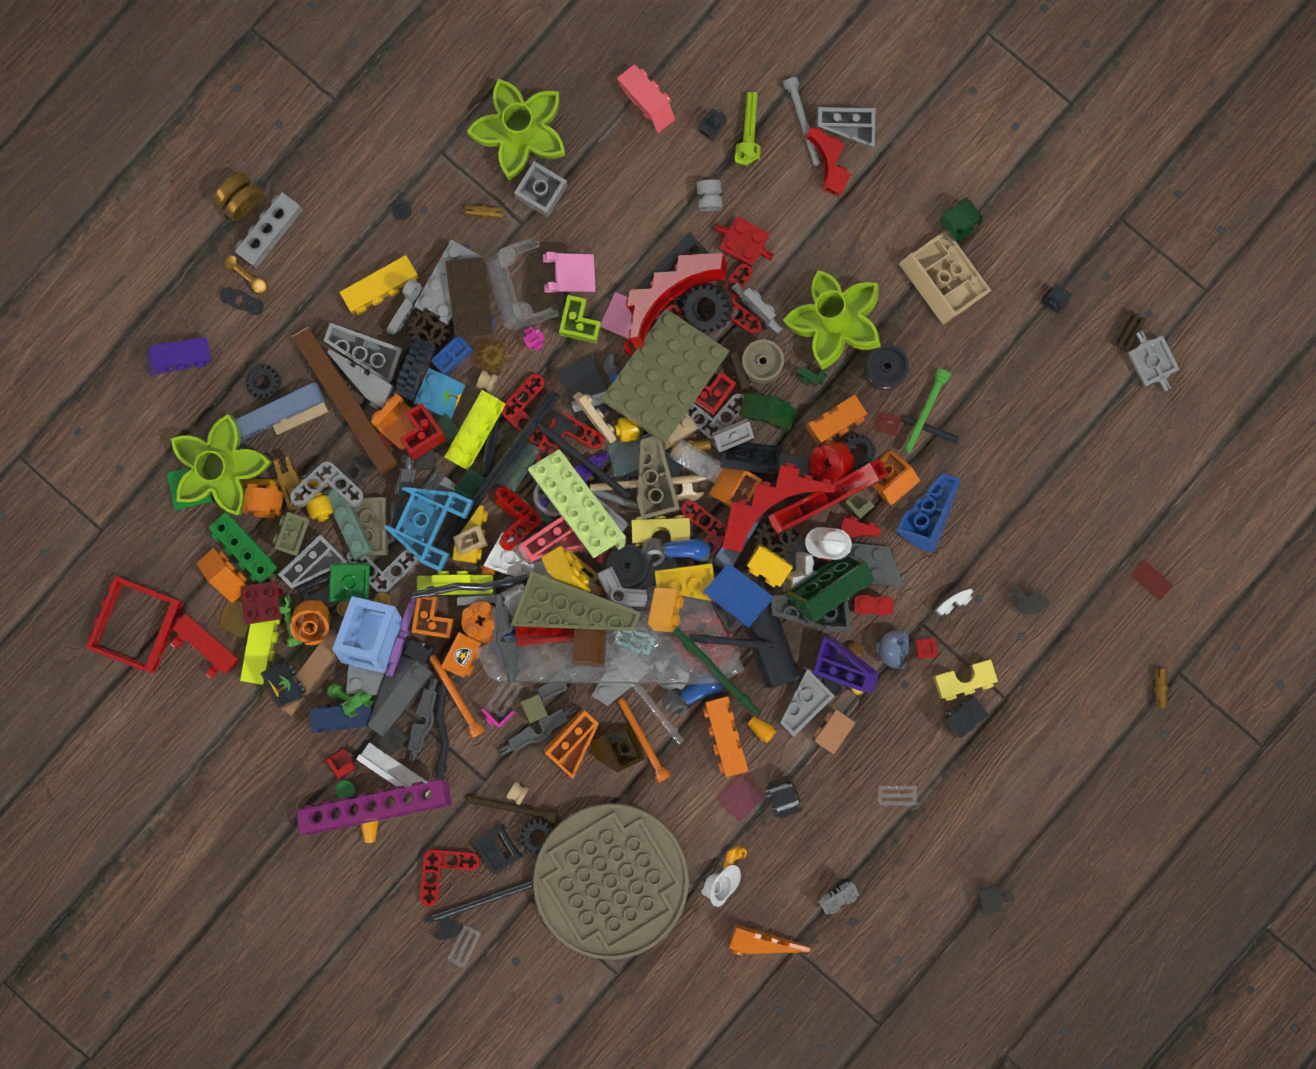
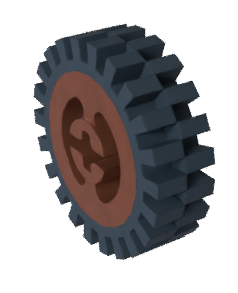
M419 338L413 343L412 349L410 348L409 355L406 356V361L403 363V369L400 371V377L396 385V394L411 400L415 399L426 372L432 364L431 360L435 352L434 344Z

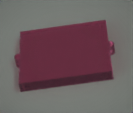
M740 776L717 800L727 809L728 813H731L741 822L763 797L754 789V785H750Z

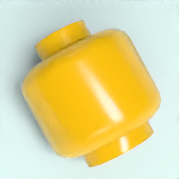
M626 417L619 418L617 425H614L615 436H619L622 442L638 440L640 435L643 434V428Z
M318 493L305 505L309 518L317 519L318 522L328 520V515L333 511L330 499L327 495H323V493Z

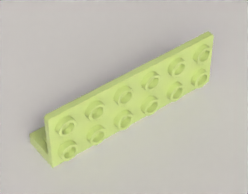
M560 449L528 468L529 473L593 558L614 545L618 550L625 546L626 536Z

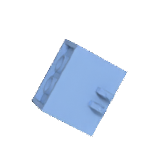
M352 596L332 650L341 663L385 674L403 619L395 606Z

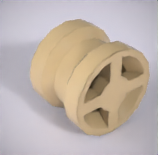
M483 370L476 387L479 389L484 388L487 392L491 393L495 387L498 375H490L487 371Z
M515 781L506 798L509 800L513 799L516 804L520 805L529 788H523Z

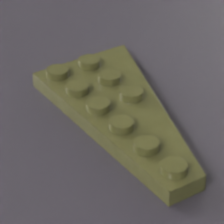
M531 571L511 626L635 631L641 612Z

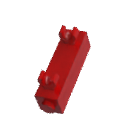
M189 614L180 615L174 621L175 626L172 629L178 633V636L172 640L170 645L175 649H179L185 640L213 663V666L205 673L210 679H214L220 670L224 674H229L241 660Z

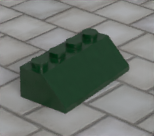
M848 554L842 559L832 560L785 593L805 618L815 622L829 611L836 609L845 600L850 599L855 593L866 588L874 579L866 561Z

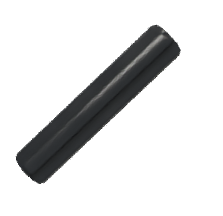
M496 421L486 439L480 470L482 476H488L492 470L500 426L498 421Z

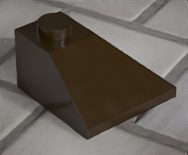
M629 724L590 742L596 759L616 772L645 759Z

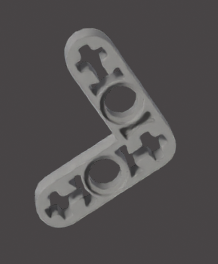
M410 278L405 284L402 293L406 299L387 327L386 332L394 337L397 336L423 291L421 284L416 280Z
M735 394L714 418H711L694 403L690 408L691 411H693V408L696 409L691 415L693 422L696 414H702L705 418L704 423H695L698 428L697 430L710 440H714L713 436L710 435V430L707 427L705 430L702 428L707 424L708 420L711 422L709 426L713 429L717 427V431L730 426L739 416L741 406H737L735 409L738 412L736 415L727 407L730 405L732 408L735 405L734 399L739 400L741 398L743 400L744 395ZM723 412L730 413L732 416L731 421L723 422L721 414Z
M330 462L320 464L292 491L290 496L294 506L304 507L328 485L350 506H359L364 499L362 491ZM324 468L327 469V470H328L329 468H331V469H330L331 474L329 475V474L326 473V474L322 477L323 480H324L323 482L321 481V479H320L318 476H316L317 474H319V476L321 477V476L324 474V471H323ZM311 480L318 481L319 486L316 489L308 487V483ZM338 480L346 482V486L343 489H338L335 486ZM305 487L307 492L303 495V501H296V495L301 496L304 493L302 488ZM349 488L353 495L358 494L359 500H351V495L347 492Z
M406 549L382 571L367 555L360 558L362 562L366 559L368 561L366 563L374 567L375 572L372 576H369V584L380 593L390 591L419 560L414 555L413 558L415 560L413 562L408 561L405 564L408 568L405 569L404 565L399 563V560L401 559L404 562L407 559L406 554H412ZM349 551L347 561L349 563H359L358 561L352 562L353 556ZM400 566L402 569L401 575L393 576L391 573L392 568ZM378 573L381 574L378 577L380 580H387L386 589H379L380 584L377 580L374 583L371 581L377 577Z

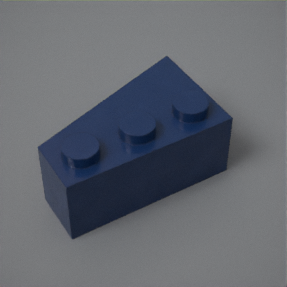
M337 703V707L331 708L329 704L318 705V709L310 710L312 733L368 727L374 706L371 704L366 707L362 704L355 709L358 714L351 718L344 713L342 703Z

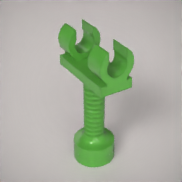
M287 595V597H284L286 604L282 602V596L279 598L280 614H284L288 627L289 638L286 639L287 645L291 647L303 642L297 641L291 634V611L294 609V605H291L292 597Z
M337 683L330 685L327 691L330 698L345 701L341 705L344 713L351 718L358 714L355 709L362 704L368 707L374 703L369 700L372 696L368 692L365 693L364 690H361L352 697L346 694L344 688Z

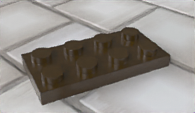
M529 242L526 319L562 320L565 292H544V285L548 282H556L555 262L544 263L542 255L546 254V252L567 254V244Z
M484 257L445 261L455 338L493 334Z

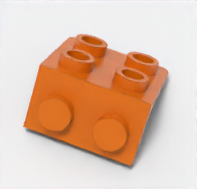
M395 394L386 400L385 406L381 411L378 410L374 413L371 423L375 429L394 445L404 450L405 448L400 438L414 430L406 415V412L411 410V408L405 404L401 396Z

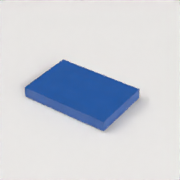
M729 563L704 590V594L748 628L773 600L772 595Z

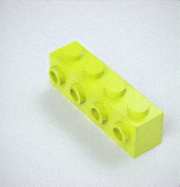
M482 390L444 457L469 471L506 404Z

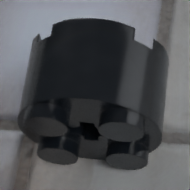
M790 774L768 782V786L765 788L768 799L772 798L774 802L772 810L775 817H780L781 819L803 811L802 806L798 808L801 801L794 782H789V779H791Z

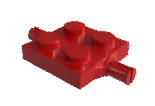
M739 216L736 217L728 229L719 223L714 229L724 235L718 250L749 265L751 268L760 256L770 261L774 256L773 253L765 249V243L770 233Z

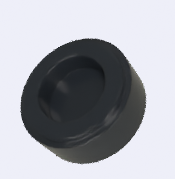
M399 200L393 204L392 213L396 219L406 220L411 215V207L408 202Z

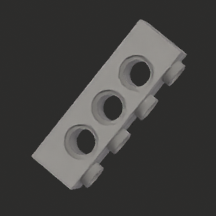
M283 192L273 198L270 208L261 213L259 222L256 225H252L248 230L247 237L244 240H240L236 245V254L255 269H257L303 211L300 205ZM278 211H283L284 215L281 218H275V214ZM266 226H272V230L269 233H263V230ZM254 241H260L259 247L252 248Z

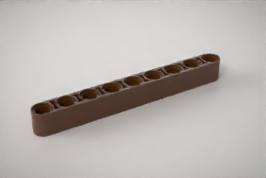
M306 324L290 334L381 475L398 465L308 325Z

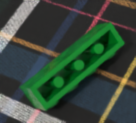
M225 512L209 527L212 531L210 535L217 542L221 541L225 545L223 549L230 556L234 555L238 559L236 563L243 570L247 569L251 573L249 577L256 584L268 582L281 570L229 513Z

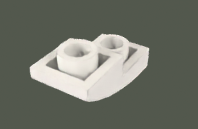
M968 589L951 596L934 611L940 616L944 613L947 615L954 608L953 603L957 606L967 605L972 599L971 594L973 590Z

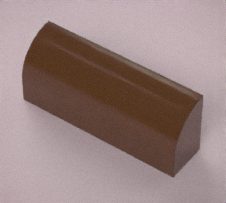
M589 586L591 590L589 593L606 599L603 588ZM575 629L572 659L574 666L605 667L607 630Z

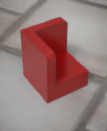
M342 749L326 759L338 779L357 768L346 749Z

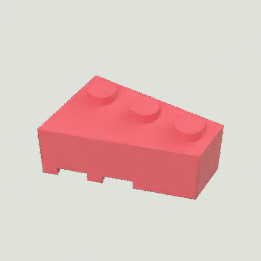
M634 64L617 77L621 89L634 105H637L644 112L643 116L653 122L657 133L675 120L669 104L671 102L670 98L665 92L662 94L659 91L660 88L654 80L650 81L644 69H639Z
M560 517L520 544L517 549L526 562L532 564L543 561L541 557L559 546L571 552L586 548L564 518Z

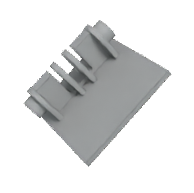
M852 881L849 883L845 882L839 886L841 892L838 888H835L838 892L836 895L833 891H830L833 895L832 897L829 893L820 897L821 900L818 902L826 915L836 913L840 910V906L845 903L851 904L857 899L859 893Z

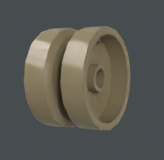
M763 339L749 344L741 360L746 378L758 385L769 384L776 380L784 365V355L781 348L775 342ZM759 360H766V364H760Z

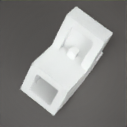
M803 551L796 552V571H791L784 580L783 592L788 591L816 572L813 570L814 561L812 555Z

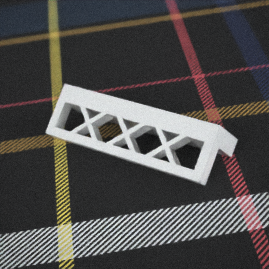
M369 743L363 753L359 754L356 759L395 786H405L406 788L411 787L412 783L415 782L430 783L372 743Z

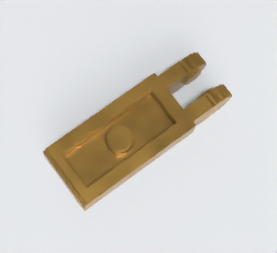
M288 455L285 456V462L289 471L283 473V467L279 459L274 460V465L288 509L293 511L300 508L292 504L290 496L301 481L297 470L294 468L292 458ZM305 492L301 496L297 494L296 501H303Z

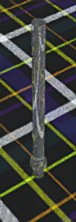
M607 642V655L668 731V736H672L675 742L680 745L685 740L678 733V728H674Z

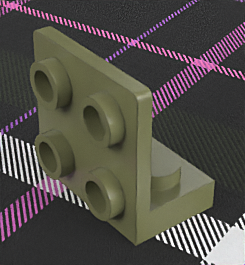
M290 512L282 515L279 526L282 527L280 534H275L272 543L275 545V549L297 556L310 519Z

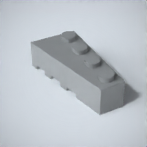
M333 323L329 324L324 338L326 343L351 358L375 376L390 385L394 384L406 349Z

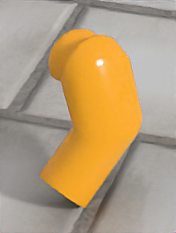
M736 846L728 850L723 869L734 865V861L745 858L747 850L742 846Z

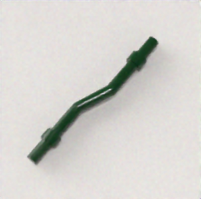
M678 627L675 628L672 633L682 642V646L695 654L708 667L721 684L738 699L737 702L742 707L745 706L754 716L758 715L760 710L750 701L751 698L746 693L743 694L726 678L713 661L695 645V641L691 637H687Z

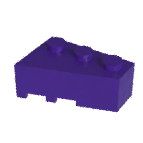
M207 337L149 346L146 352L150 377L173 371H184L195 366L196 368H203L211 361Z
M833 636L823 638L813 674L864 693L873 692L879 673Z

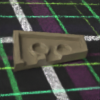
M364 498L361 505L353 508L373 550L367 555H388V531L384 528L385 525H388L387 498Z

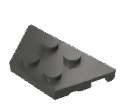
M852 543L849 554L867 562L874 579L870 584L903 587L902 579L889 547Z

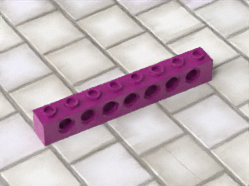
M434 778L430 780V783L415 782L412 783L411 787L396 786L392 791H387L386 789L375 791L376 794L373 795L363 793L357 795L358 798L354 799L344 797L335 803L333 801H325L321 803V806L306 805L303 807L304 809L297 810L299 834L308 836L452 806L449 782L442 780V778ZM431 790V797L426 799V793ZM412 794L413 800L408 803V796ZM394 798V805L390 807L389 802ZM376 802V808L372 811L371 806ZM358 806V812L354 814V807ZM339 809L340 815L336 818L335 813ZM321 813L322 819L318 822L317 818L318 815Z

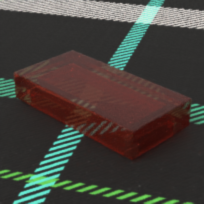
M1142 560L1130 574L1158 600H1161L1173 586L1145 560Z

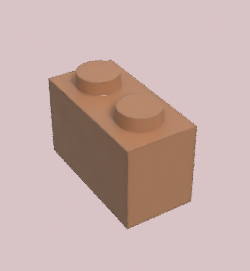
M836 709L833 712H828L824 718L826 723L822 728L819 726L813 735L815 737L814 742L833 755L855 725L854 721Z

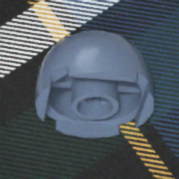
M906 630L887 632L882 637L881 642L877 643V653L880 654L883 663L891 668L904 669L907 660H904V657L909 652L908 634H905Z

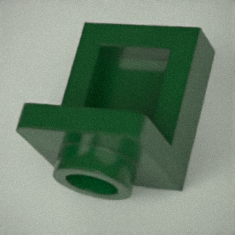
M801 366L796 374L800 382L805 385L811 384L814 387L818 383L822 385L828 376L825 374L826 368L817 376Z

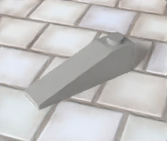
M328 350V354L370 401L369 405L379 410L385 406V402L390 396L395 395L396 390L392 385L372 373L368 374L362 367L353 365L351 361L336 352Z
M349 665L346 694H357L364 690L365 693L368 692L370 695H379L386 675Z

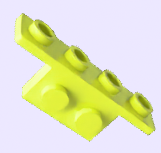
M438 571V575L418 576L417 591L424 590L429 586L438 587L453 583H487L493 581V576L468 575V571H457V575H449V571ZM493 589L486 591L457 590L438 595H492Z

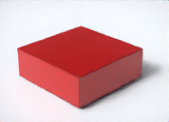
M935 638L915 640L917 659L937 657Z

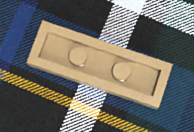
M577 392L573 396L575 401L599 433L602 434L604 440L609 443L614 442L617 439L613 434L615 430L609 423L606 424L603 421L604 415L599 409L595 410L591 405L594 403L587 394L583 395Z

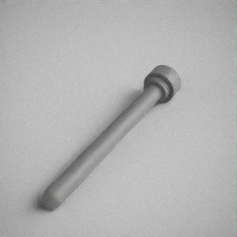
M792 77L783 81L785 90L791 93L805 135L810 127L798 93V86L800 85L798 77ZM805 138L813 164L815 166L820 165V158L816 147Z

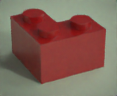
M720 372L710 387L705 386L694 403L714 417L736 387V382Z
M423 403L406 412L407 418L414 430L401 437L400 440L414 461L445 441V437Z

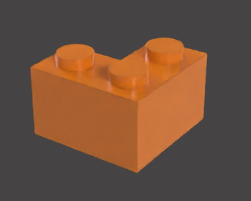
M212 548L196 563L208 582L231 603L241 596V587L248 586L245 582L247 580L245 575L241 571L238 573L235 571L236 568L222 551L217 552Z
M438 597L418 598L411 632L452 639L455 620L436 617Z

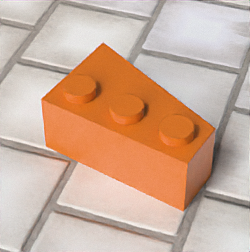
M853 395L829 412L822 414L815 421L809 422L806 429L819 447L820 445L833 442L832 438L837 434L841 437L850 431L848 427L855 424V426H858L864 422V417L868 413L856 395Z
M582 708L543 750L544 753L574 779L599 723Z

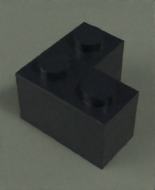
M969 695L959 702L960 706L957 708L951 707L944 712L945 717L942 720L955 738H962L976 728V724L989 716L975 696L971 698Z

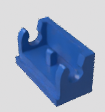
M462 337L455 338L431 362L442 374L448 376L473 353V350Z

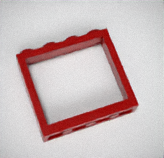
M115 576L108 586L109 593L107 597H104L102 600L101 613L94 620L93 625L95 628L87 637L88 645L86 649L155 674L173 631L172 628L175 626L174 621L178 618L184 602ZM123 585L171 603L146 664L99 646Z

